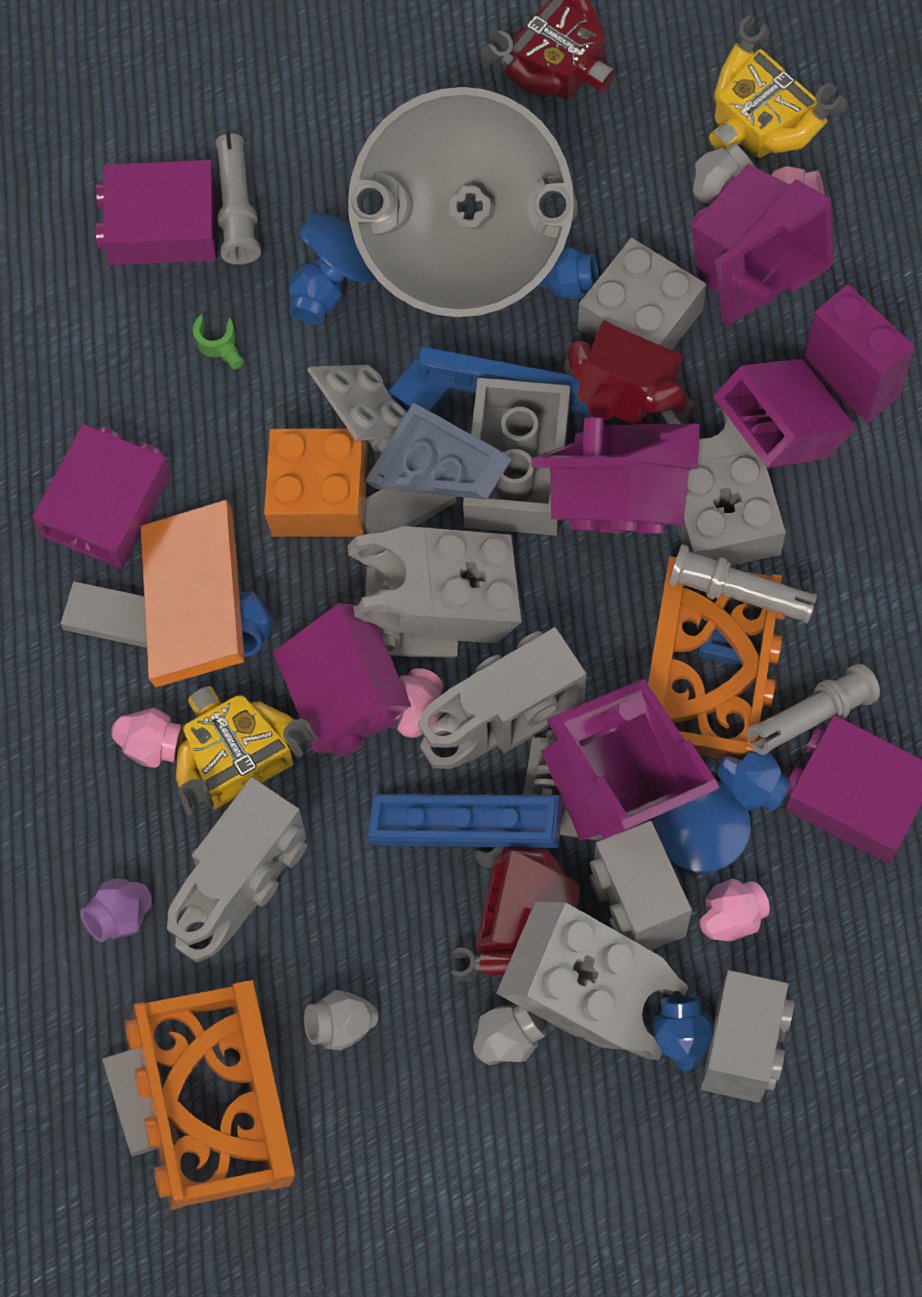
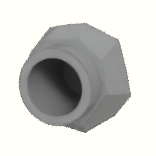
M735 142L727 149L720 148L705 153L695 163L696 176L693 193L700 202L712 204L720 195L722 187L729 178L736 177L747 164L755 167Z
M335 990L317 1004L308 1005L304 1013V1027L309 1042L312 1045L323 1044L325 1049L340 1051L360 1041L378 1021V1011L372 1004L359 996L340 990Z
M507 1005L495 1007L480 1016L478 1031L473 1045L474 1053L480 1061L487 1065H494L503 1061L525 1062L538 1046V1040L547 1036L546 1026L542 1018L520 1006Z

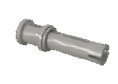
M230 133L231 150L227 147L226 134L219 136L215 142L223 207L217 216L218 225L223 229L224 243L221 245L220 251L224 261L231 264H246L257 260L261 254V246L255 240L254 226L257 224L258 218L255 209L249 205L243 148L244 140L240 135Z
M681 544L668 585L675 587L680 583L706 592L707 598L713 600L714 598L719 599L720 595H724L808 624L817 594L807 593L731 568V562H728L727 558L719 557L717 560L690 552L689 546Z
M857 663L849 667L845 675L835 681L827 679L817 684L813 695L759 724L750 726L747 730L748 739H752L757 735L761 736L760 739L750 743L751 747L758 754L765 755L775 747L826 720L831 721L834 715L841 719L846 718L850 710L858 705L868 706L878 700L880 696L878 681L873 672L863 664Z

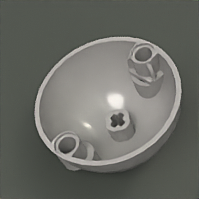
M457 87L439 89L419 95L400 105L381 121L368 137L357 157L350 180L348 210L356 246L366 266L385 288L397 298L415 308L436 315L466 317L479 316L501 310L520 300L540 284L552 270L564 249L571 228V222L578 210V203L573 194L572 180L566 159L556 139L540 119L526 107L507 96L485 89ZM378 190L383 196V206L376 214L369 215L363 207L364 197L368 192ZM553 193H560L566 199V209L558 218H548L543 210L544 201L547 196ZM472 196H476L475 201L483 203L482 211L475 212L474 219L469 220L470 214L463 212V205L470 204ZM400 200V207L398 212V201Z

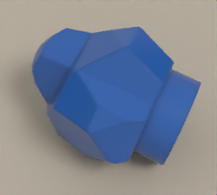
M564 246L554 267L538 286L549 288L552 295L568 300L584 297L586 291L590 290L599 279V268L595 254H582L578 250Z
M320 258L310 264L301 266L289 279L291 297L289 313L294 318L313 325L322 324L325 315L330 314L337 307L342 297L339 282L329 279L322 272L320 265L323 261Z
M254 592L239 593L244 657L254 655L260 650L262 643L266 642L270 637L275 622L266 605Z
M748 753L742 759L726 756L719 762L717 767L718 777L726 790L747 811L755 810L762 806L773 812L785 797L791 783L788 780L789 777L781 773L780 765L769 753L765 755Z
M679 995L666 997L661 1000L660 1014L655 1016L653 1022L654 1038L664 1055L674 1058L675 1064L679 1069L690 1071L700 1063L710 1046L714 1034L712 1017L706 1011L701 1010V998L698 996Z

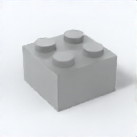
M630 238L580 301L578 329L595 339L601 323L606 321L673 350L703 311L707 284L635 239Z
M652 821L596 842L595 858L590 862L593 874L589 875V880L598 902L607 901L612 915V918L608 920L610 928L650 951L686 937L692 909Z
M728 970L719 995L713 1024L714 1034L708 1049L700 1090L760 1103L766 1089L774 1091L776 1080L779 1081L785 1055V1050L776 1048L777 1041H784L785 1033L790 1027L794 1009V1001L786 999L788 983Z

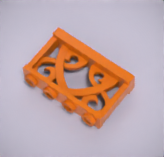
M669 556L648 685L673 723L697 718L700 734L679 732L685 741L688 739L691 741L700 756L718 759L729 756L742 759L748 753H755L750 743L761 738L760 735H757L752 739H748V728L760 723L762 707L771 708L776 680L768 679L767 672L769 663L778 664L782 636L773 634L775 619L784 620L785 615L762 608V612L757 619L748 620L742 613L748 607V603H744L735 607L730 616L723 610L731 599L730 597L720 595V598L714 603L706 597L684 588L683 584L678 583L675 587L668 585L677 557ZM749 573L781 584L782 575L772 574V576ZM701 618L707 621L703 630L696 636H689L682 629V625L686 621L694 622L697 625V629ZM717 629L735 650L742 668L723 685L705 694L702 680L697 672L686 663L672 659L673 651L686 652L697 649L706 643L714 630ZM762 632L758 656L748 636ZM678 679L688 680L693 687L695 698L688 700V688L682 694L676 693L672 688L673 683ZM755 681L752 704L750 706L749 703L738 696ZM716 711L715 714L718 722L723 727L729 729L726 717L731 713H737L743 719L744 729L735 738H720L709 727L707 714Z
M253 980L235 983L232 987L149 1003L141 1002L134 1004L132 1019L125 1020V1029L129 1049H139L142 1067L134 1070L139 1098L149 1099L152 1116L144 1118L149 1148L158 1147L162 1166L154 1167L159 1198L168 1197L170 1209L174 1210L183 1206L250 1192L291 1186L295 1172ZM232 1007L233 1015L222 1019L205 1031L193 1015ZM174 1019L188 1026L195 1040L188 1046V1042L181 1034L169 1032V1035L175 1041V1046L171 1050L166 1051L159 1048L156 1044L154 1032L163 1021ZM219 1045L222 1057H224V1052L227 1049H235L239 1052L240 1061L235 1066L228 1067L220 1062L213 1048ZM203 1057L218 1076L231 1082H248L249 1092L235 1099L224 1113L220 1132L195 1118L178 1101L185 1081ZM157 1064L164 1067H173L163 1089ZM239 1113L249 1114L254 1120V1127L250 1130H243L238 1124L237 1137L230 1136L234 1117ZM168 1120L186 1135L180 1138L174 1146ZM210 1150L219 1153L218 1169L209 1180L197 1183L183 1175L180 1161L184 1154L194 1153L198 1156L199 1165L196 1169L198 1170L206 1164ZM230 1157L265 1162V1171L226 1178Z

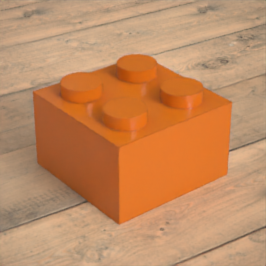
M270 429L264 515L272 537H356L364 535V505L367 495V483L364 481L368 476L369 457L366 440L356 441L348 429Z

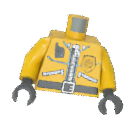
M749 15L739 25V32L743 40L741 44L736 43L719 75L714 99L717 103L715 120L720 126L710 133V142L716 150L720 148L727 149L735 142L737 145L741 144L751 155L758 158L770 152L781 153L802 149L827 123L826 117L828 114L840 115L845 111L847 99L839 96L833 104L828 105L830 96L837 91L835 85L831 83L822 85L818 89L815 98L762 49L754 53L752 51L754 45L764 43L769 38L770 30L768 25L764 23L760 32L756 36L750 37L749 29L754 24L755 17Z
M211 686L203 687L194 692L189 697L188 703L197 718L183 727L186 740L180 744L177 751L176 782L187 816L192 815L191 807L198 802H206L209 808L213 807L215 810L235 799L251 777L262 783L292 766L293 761L287 744L295 756L300 757L303 755L299 747L301 743L313 740L317 744L320 741L309 722L305 719L295 720L288 714L260 701L249 703L243 695H237L222 704Z

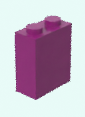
M211 160L104 165V182L97 183L96 185L97 205L99 210L104 209V221L96 222V239L98 249L105 248L110 265L216 260V183Z
M847 284L814 312L804 361L820 380L868 424L900 397L915 346Z
M803 359L741 365L713 396L766 468L827 459L856 429Z
M82 424L32 517L39 535L123 570L141 535V526L147 524L171 478L166 457L152 445L140 443L137 446L124 441L118 433L109 428L98 427V429H94Z
M340 603L273 652L300 719H305L309 722L320 740L317 744L313 740H309L313 751L335 753L338 757L358 751L363 746L362 741L373 733L382 732L392 727L396 723L395 717L411 707L377 625L354 617L353 606L356 605Z
M834 715L827 729L818 726L805 750L812 754L805 769L796 766L788 780L791 783L787 793L790 797L785 811L890 865L922 805V760Z

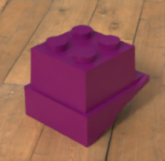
M749 164L736 177H731L726 181L720 195L708 208H702L692 223L691 229L697 278L719 293L722 322L728 326L762 304L770 305L775 296L787 289L790 292H794L827 271L834 264L831 198L797 179L788 184Z
M584 418V432L575 434L574 443L531 458V467L550 469L551 519L570 521L569 530L597 531L598 533L625 534L626 531H636V533L664 534L665 525L683 526L689 469H698L700 424L603 425V418Z
M645 679L546 719L559 740L543 749L541 753L580 841L597 835H601L602 839L608 838L719 789L714 776L691 741L683 739Z

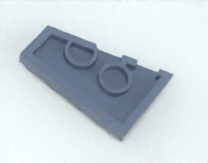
M413 403L364 482L375 489L487 500L512 458Z

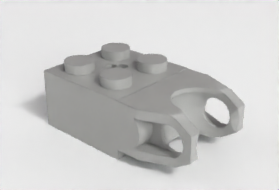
M672 410L661 413V424H681ZM722 410L725 424L724 429L714 437L699 438L698 469H689L683 526L677 525L681 543L689 546L690 552L717 560L719 557L727 558V561L731 562L730 566L781 555L786 532L767 468Z
M401 526L382 533L356 536L348 545L349 556L359 560L364 565L374 567L380 571L387 580L389 591L381 594L362 597L359 605L353 606L354 617L371 622L393 633L411 634V638L499 643L521 623L511 535Z
M556 627L544 634L541 631H537L528 635L517 645L518 649L502 658L500 655L488 658L476 668L475 674L450 688L425 708L418 722V728L424 735L420 749L432 768L451 769L482 756L499 746L504 754L549 728L550 725L546 719L585 703L586 672ZM447 713L435 722L431 729L429 728V722L435 714ZM446 732L451 733L450 735H447V736H439V735H442V734H444V733H446ZM459 745L457 752L448 758H441L435 755L431 747L449 748Z
M252 777L192 854L196 868L186 879L168 910L167 930L176 936V949L196 963L213 957L237 932L257 904L263 907L268 903L278 887V882L275 881L286 865L290 868L294 867L307 848V843L304 842L307 837L300 810ZM184 908H187L177 924V917L179 913ZM194 923H204L199 930L187 932ZM213 934V939L206 948L193 949L189 947V945L202 941Z
M535 902L496 994L564 1031L584 1038L598 1047L618 1048L646 1059L660 1060L662 1050L643 1024L642 1011L644 1003L649 995L656 990L669 996L674 994L684 996L688 990V985L677 977L663 957L568 903Z

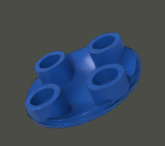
M323 212L314 213L307 219L306 223L299 230L300 237L306 244L312 247L314 252L323 261L320 267L329 279L341 282L346 277L350 280L371 283L376 279L366 266L356 246L350 223L335 215Z
M718 781L716 782L719 789L654 817L653 826L668 859L681 868L703 876L710 875L716 870L725 868L733 863L744 851L750 836L751 825L748 811Z

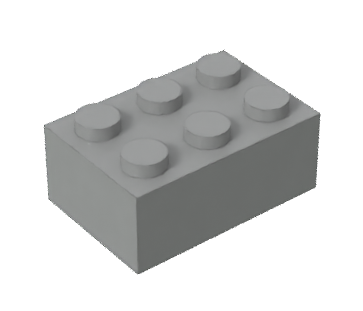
M478 378L471 435L500 450L512 458L487 500L464 497V528L557 536L558 520L551 519L550 469L531 467V458L566 446L570 410V386Z

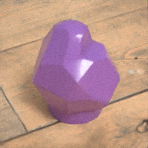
M114 878L107 880L100 885L90 900L89 905L81 909L82 922L90 935L99 942H104L110 937L117 939L131 936L139 931L145 913L151 908V893L144 884Z

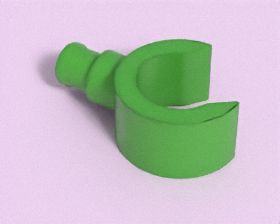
M201 314L193 325V335L198 350L209 357H221L234 370L240 368L244 363V359L240 357L238 349L235 347L236 336L232 320L229 318L226 333L221 339L209 341L203 338L205 324Z

